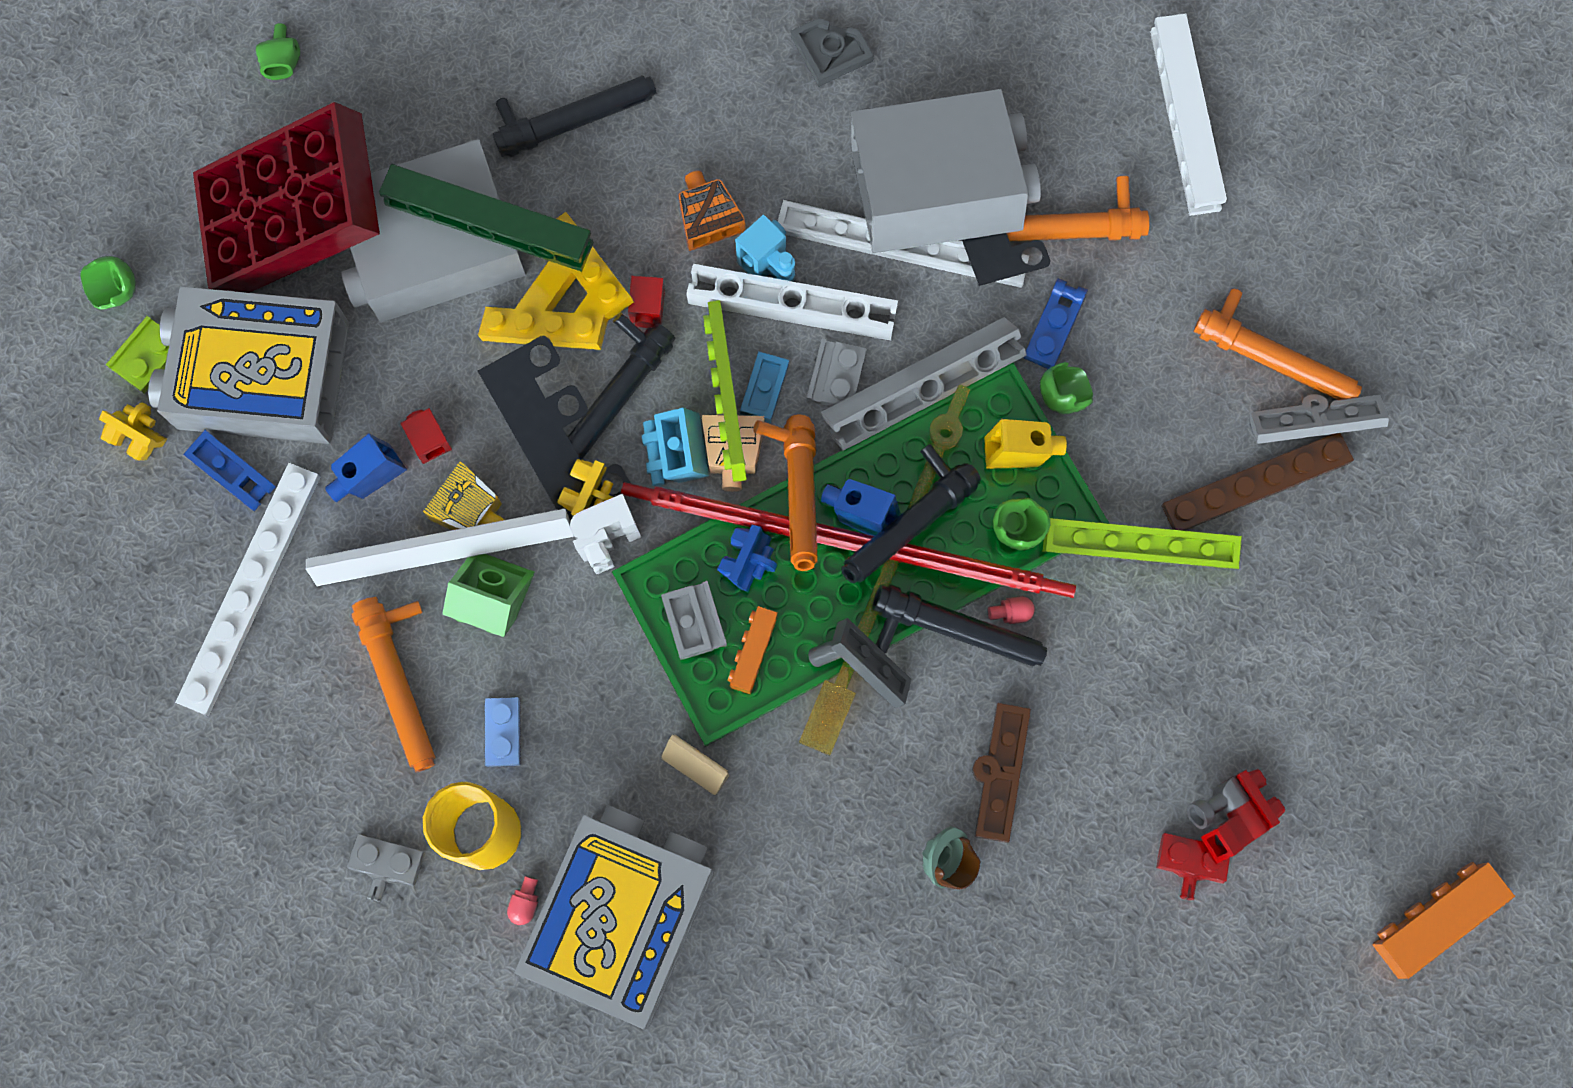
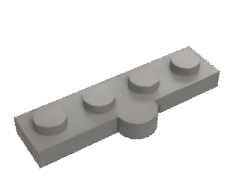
M1311 394L1306 396L1302 401V405L1250 412V424L1257 444L1388 427L1389 415L1381 395L1336 400L1328 406V401L1325 397Z

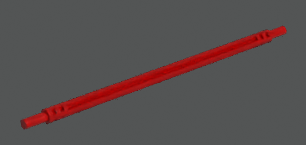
M624 482L621 488V494L624 496L650 501L653 506L751 527L753 524L761 527L764 531L790 536L789 516L658 486L652 489ZM816 523L817 543L857 551L874 537L868 534ZM912 544L905 545L890 558L899 562L1040 594V591L1074 598L1077 586L1043 578L1044 574Z

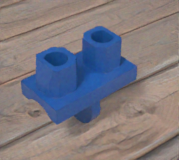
M753 524L750 529L735 528L731 537V544L735 548L740 549V553L737 559L725 556L718 567V571L724 577L728 578L740 590L746 592L749 591L754 578L761 580L765 570L775 572L778 566L777 563L770 559L774 551L773 548L768 546L771 541L770 536L763 533L761 527Z

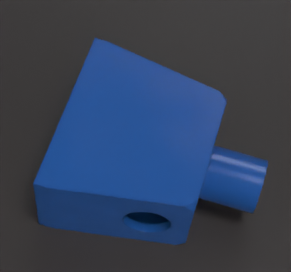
M367 434L331 465V469L337 478L326 485L325 490L335 502L340 501L349 493L364 499L407 471V468L389 443L371 434Z
M848 479L842 489L832 484H827L821 497V502L834 507L838 520L841 523L872 536H876L901 515L894 494L852 479Z

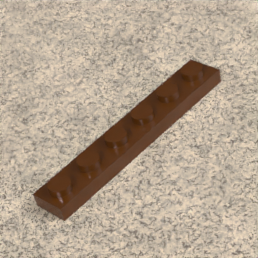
M1335 433L1166 501L1161 506L1172 529L1185 531L1348 465L1354 459L1341 433Z

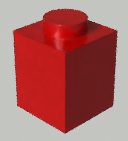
M631 276L629 295L634 303L628 306L629 320L641 328H652L655 323L662 325L665 296L664 279Z
M430 408L425 411L422 409L416 410L409 414L405 421L400 423L423 464L452 450Z

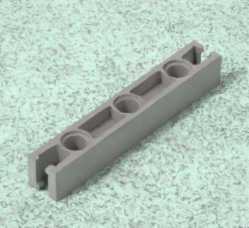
M1003 317L821 412L825 422L832 428L828 430L832 439L844 451L1021 359L1027 354L1025 348L1016 341L1021 338L1019 329Z

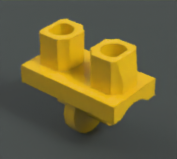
M139 403L135 407L127 404L123 412L115 411L113 414L102 411L99 420L106 423L100 438L114 446H121L125 437L128 436L132 441L126 453L136 460H147L153 449L163 447L167 440L164 436L150 429L155 425L156 420L150 417L151 407L146 403Z
M576 460L570 475L585 482L580 493L564 487L557 501L558 504L570 511L573 517L577 513L588 509L593 498H596L593 506L613 498L609 495L614 485L613 483L605 480L600 491L597 490L607 469L604 463L595 460L594 464L589 461Z

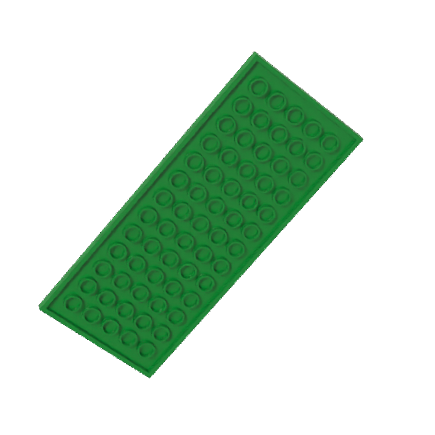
M1014 363L814 465L816 523L863 533L841 523L838 520L834 507L821 502V497L827 484H832L842 489L848 479H852L889 492L896 496L902 514L932 489L933 484L940 479L939 475L920 453L922 449L931 444L950 469L956 465L968 463L978 471L981 482L972 495L965 497L964 501L955 509L947 510L908 544L1022 570L1032 571L1063 553L1043 552L1044 539L1034 548L1024 551L1012 549L1001 543L993 528V516L997 507L1003 502L1011 499L1031 498L1041 507L1045 508L1048 511L1049 517L1053 519L1110 524L1067 451L1065 455H1052L1039 467L986 469L984 437L1001 419L1049 423ZM1051 426V435L1057 436ZM788 479L739 505L789 516ZM710 519L612 571L705 747L851 669L852 667L842 658L821 667H815L809 660V650L832 640L837 623L846 618L854 623L876 645L886 618L879 616V612L872 610L873 600L880 585L887 587L890 584L901 588V592L907 593L911 591L920 594L921 599L954 611H958L1004 586L891 559L887 560L864 581L851 583L844 577L841 569L844 566V561L856 551L817 543L818 559L814 567L808 571H800L790 561V536L762 530L763 533L771 538L768 546L773 548L774 551L770 559L777 563L778 566L775 572L765 570L761 580L754 578L749 591L746 592L740 590L728 578L724 577L718 571V567L725 556L737 559L740 553V549L735 548L731 544V537L735 528L750 529L751 527L716 519ZM708 581L727 646L680 660L661 595ZM759 606L777 612L778 617L752 692L747 694L732 689L728 678L731 670H735L738 662H735L738 650H742L745 643L742 642L745 630H750L752 624L749 623L750 615ZM899 623L889 647L925 628L914 624L907 626Z

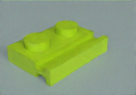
M146 316L105 364L144 394L149 388L152 372L155 369H165L169 346L162 344L160 325Z

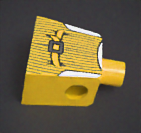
M462 462L457 464L423 510V513L429 520L450 530L505 520L496 514L502 505L497 495Z

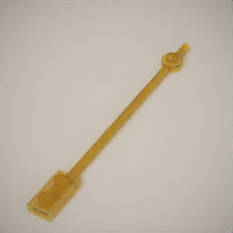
M958 385L947 413L937 416L930 426L929 436L934 444L933 448L941 458L945 450L955 447L962 437L963 427L958 418L970 392V389L963 385ZM948 429L952 435L944 438L940 435V431ZM928 461L924 466L907 509L927 494L936 472ZM889 559L883 565L858 626L867 637H869L878 615L877 611L872 610L875 594L880 585L887 587L890 585L899 561ZM845 660L835 684L824 681L799 741V744L831 756L856 695L855 692L847 689L855 670Z

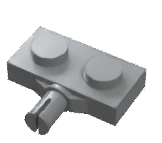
M358 834L347 868L366 873L373 881L367 899L381 902L386 883L400 882L415 886L425 853L420 850Z

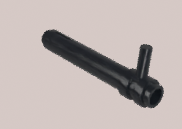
M642 75L531 119L524 117L516 120L508 100L500 98L496 101V106L505 125L498 127L499 131L492 133L501 157L506 155L513 157L519 154V150L524 148L531 150L538 147L540 142L649 101L653 95L657 94L656 88L650 76L645 78Z
M622 313L617 314L613 319V323L636 343L630 350L631 355L591 405L587 414L581 418L567 436L580 460L586 456L650 371H655L661 364L662 360L660 358L663 354L667 355L673 348L672 343L676 338L661 324L655 323L652 328L648 327L643 332Z
M927 445L920 453L939 475L940 479L933 484L932 489L844 561V566L841 569L844 577L851 583L864 581L947 510L955 509L964 501L965 497L972 495L981 482L978 471L968 463L956 465L950 469L932 445Z
M892 584L888 585V587L880 585L875 594L872 610L879 612V616L886 618L876 642V646L884 653H887L896 628L901 623L907 626L917 625L1032 667L1035 665L1041 666L1046 658L1047 647L1043 646L1041 641L921 599L920 594L911 591L907 593L901 592L900 587Z

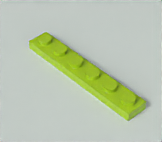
M720 300L708 302L709 315H703L705 334H712L713 341H707L709 361L716 360L717 366L710 368L713 387H720V394L714 395L717 415L724 414L725 422H718L721 442H728V449L722 450L725 470L732 469L733 482L746 480L745 462Z
M1050 518V528L1044 539L1043 552L1239 569L1242 536Z

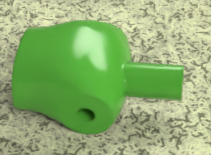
M282 23L274 26L273 39L256 45L260 73L265 78L271 80L290 77L300 56V47L295 38H286L287 27Z

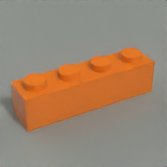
M759 606L756 611H752L749 618V623H752L750 630H745L742 642L745 643L742 650H738L735 662H738L735 670H731L728 678L732 689L751 694L778 617L777 612Z

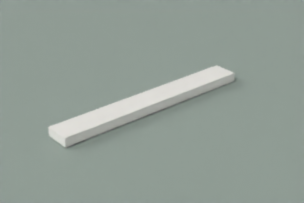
M783 200L778 222L788 236L975 277L962 240L872 253L865 218ZM1022 254V260L1026 264H1028L1029 255ZM1025 273L996 282L1022 288Z
M560 509L306 559V570L316 586L574 537L570 529L571 521L566 509Z

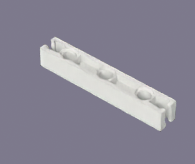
M1185 13L1157 17L1154 21L1155 27L1151 29L1150 33L1189 215L1219 212L1222 209L1221 204L1226 202L1227 197L1187 15Z
M693 264L692 283H689L687 289L688 304L708 307V302L720 300L721 308L724 311L891 341L894 322L888 321V324L870 320L869 314L890 315V319H895L898 300ZM699 281L715 285L713 291L694 289V287H698ZM727 287H733L738 290L732 296L722 293ZM795 298L800 301V304L796 307H789L784 302L787 299ZM856 309L861 311L863 316L851 318L847 313L850 310Z

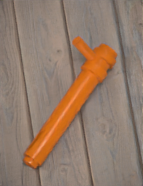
M1119 176L1116 178L1118 208L1108 209L1107 212L1025 215L1023 230L1006 234L1009 241L1106 237L1109 241L1121 240L1122 237L1136 240L1140 239L1141 236L1148 235L1149 214L1147 210H1140L1139 207L1130 208L1129 177Z
M1238 289L1230 290L1221 312L1215 309L1212 311L1204 309L1196 323L1193 332L1199 334L1200 339L1206 342L1212 340L1217 343V347L1225 351L1231 349L1336 400L1358 398L1361 393L1362 386L1358 385L1357 380L1242 326V322L1232 318L1242 297V292Z
M800 414L789 417L783 428L757 420L753 428L754 433L783 442L788 470L790 561L797 570H811L818 559L813 458L816 456L815 426L808 416Z
M377 597L363 599L352 605L353 613L351 614L354 624L360 628L358 632L362 645L367 647L409 766L414 767L415 772L427 770L435 765L433 762L435 755L391 637L393 630L390 625L421 614L420 604L416 601L386 612L383 604L378 602Z

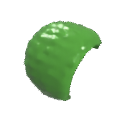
M114 256L99 257L81 270L80 277L83 290L95 308L102 310L117 307L133 297L136 286L134 273L122 259Z
M1067 362L1047 369L1040 379V392L1043 401L1049 409L1063 415L1079 412L1093 403V392L1085 371L1078 367H1068L1069 364Z
M1031 498L1011 499L997 507L993 516V528L1001 543L1012 549L1024 551L1034 548L1045 539L1050 528V517L1048 511Z

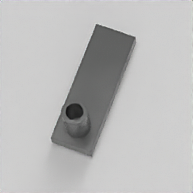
M848 618L837 623L832 640L809 650L808 656L813 666L821 667L842 658L894 708L906 704L912 679Z

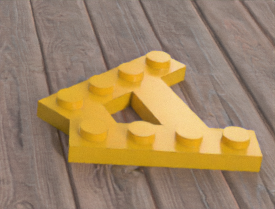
M567 212L556 218L576 225ZM592 246L582 272L548 261L515 309L485 307L478 336L482 341L527 344L540 336H546L555 347L601 350L608 321L634 303V301ZM577 279L587 292L581 304L574 313L554 312L553 310L573 281Z

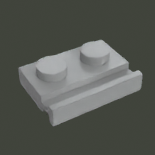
M822 338L807 394V401L833 406L856 394L867 349L841 342H829Z
M708 581L661 595L680 660L727 646Z

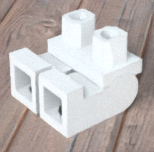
M623 494L577 513L570 523L571 532L576 538L573 543L584 562L589 561L596 574L614 567L609 555L610 551L615 550L611 540L626 535L629 542L641 538Z

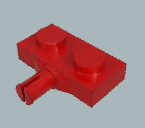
M1164 833L1161 838L1156 868L1174 872L1182 877L1183 883L1180 898L1194 900L1197 881L1210 880L1222 884L1227 881L1230 858L1217 864L1204 842ZM1217 845L1220 849L1226 850L1224 846Z

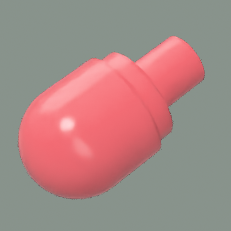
M1023 596L1006 598V600L1001 601L1000 606L988 607V617L990 620L1003 618L1004 623L1009 624L1027 622L1033 617L1035 612L1033 602Z
M525 876L521 890H515L514 894H512L507 909L508 918L512 923L525 925L533 919L538 905V896L534 895L538 882L537 879Z

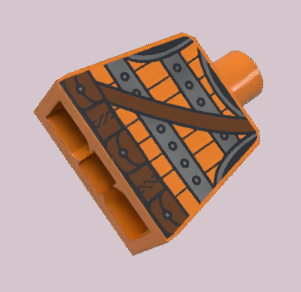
M693 171L685 176L684 179L688 190L680 192L678 196L689 251L745 231V219L721 180L716 179L706 183L702 171Z

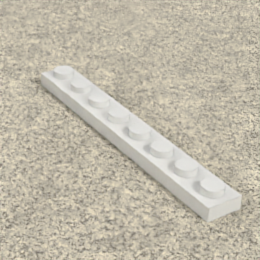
M288 463L175 703L204 715H210L321 478L319 474Z

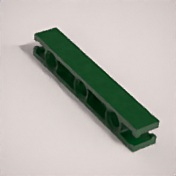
M394 164L390 165L379 190L380 196L384 197L383 202L385 206L581 272L594 243L593 239H590L591 231Z

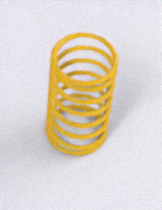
M471 782L451 783L438 790L427 803L423 815V833L429 846L443 858L478 870L494 869L507 862L516 852L521 839V824L514 808L483 786ZM489 802L494 812V828L490 838L481 848L471 853L462 854L457 847L454 834L459 816L465 809L476 803Z

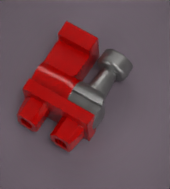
M1259 769L1247 772V770L1242 771L1217 786L1213 790L1214 796L1208 801L1198 799L1187 806L1189 819L1200 829H1204L1215 821L1216 813L1223 810L1227 815L1228 819L1201 836L1202 841L1217 864L1235 856L1248 844L1280 823L1278 818L1286 810L1278 798L1274 796L1266 801L1259 789L1266 786L1267 783L1266 778ZM1215 835L1218 836L1226 850H1222L1216 845Z

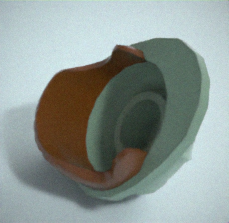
M950 826L926 843V847L922 852L923 869L934 885L939 888L947 887L960 890L967 888L975 881L979 873L981 861L970 845L967 835L962 830Z

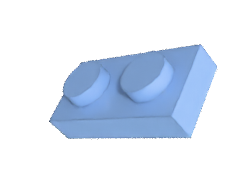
M518 697L485 699L486 767L520 766V699Z

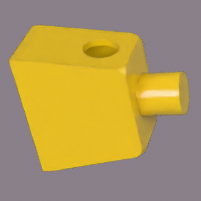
M1001 419L984 437L986 469L1039 467L1052 455H1065L1067 448L1066 437L1051 435V425L1047 422Z

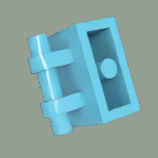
M763 214L735 239L737 263L748 274L764 277L770 274L775 279L792 282L795 279V259L789 252H786V231L776 220L770 221Z
M679 408L655 414V420L643 422L644 434L642 435L643 446L647 447L649 462L646 463L647 474H651L652 486L664 485V479L681 483L709 476L700 413L686 408Z

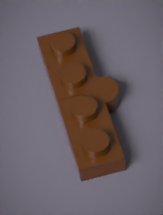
M1002 703L996 704L988 755L979 757L972 767L974 778L978 782L983 783L974 837L1009 843L1030 718L1031 709Z

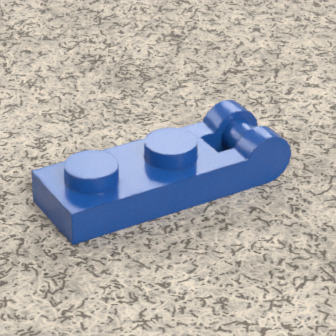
M1057 279L1026 349L1027 355L1024 356V359L1047 369L1056 365L1086 298L1088 289L1080 286L1076 289L1068 286L1067 281ZM1061 297L1072 301L1070 308L1059 304Z
M206 430L202 432L183 454L254 512L261 505L259 501L266 493L270 494L276 488L269 480ZM251 479L256 485L247 493L242 488Z

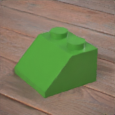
M487 554L468 557L448 582L443 615L481 628L491 634L504 637L517 618L535 572Z

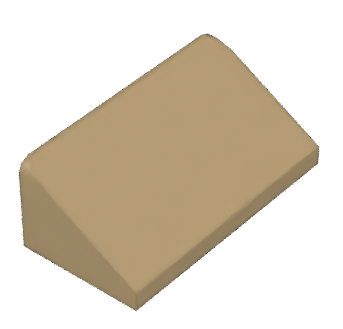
M677 735L670 737L662 754V760L713 795H716L729 777L728 770Z

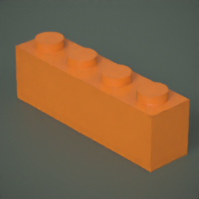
M1471 862L1465 865L1456 873L1459 878L1451 885L1448 882L1442 883L1430 892L1433 897L1424 905L1418 902L1404 912L1406 919L1400 924L1396 925L1392 922L1377 933L1380 939L1372 945L1398 979H1409L1515 897L1489 862L1477 865Z

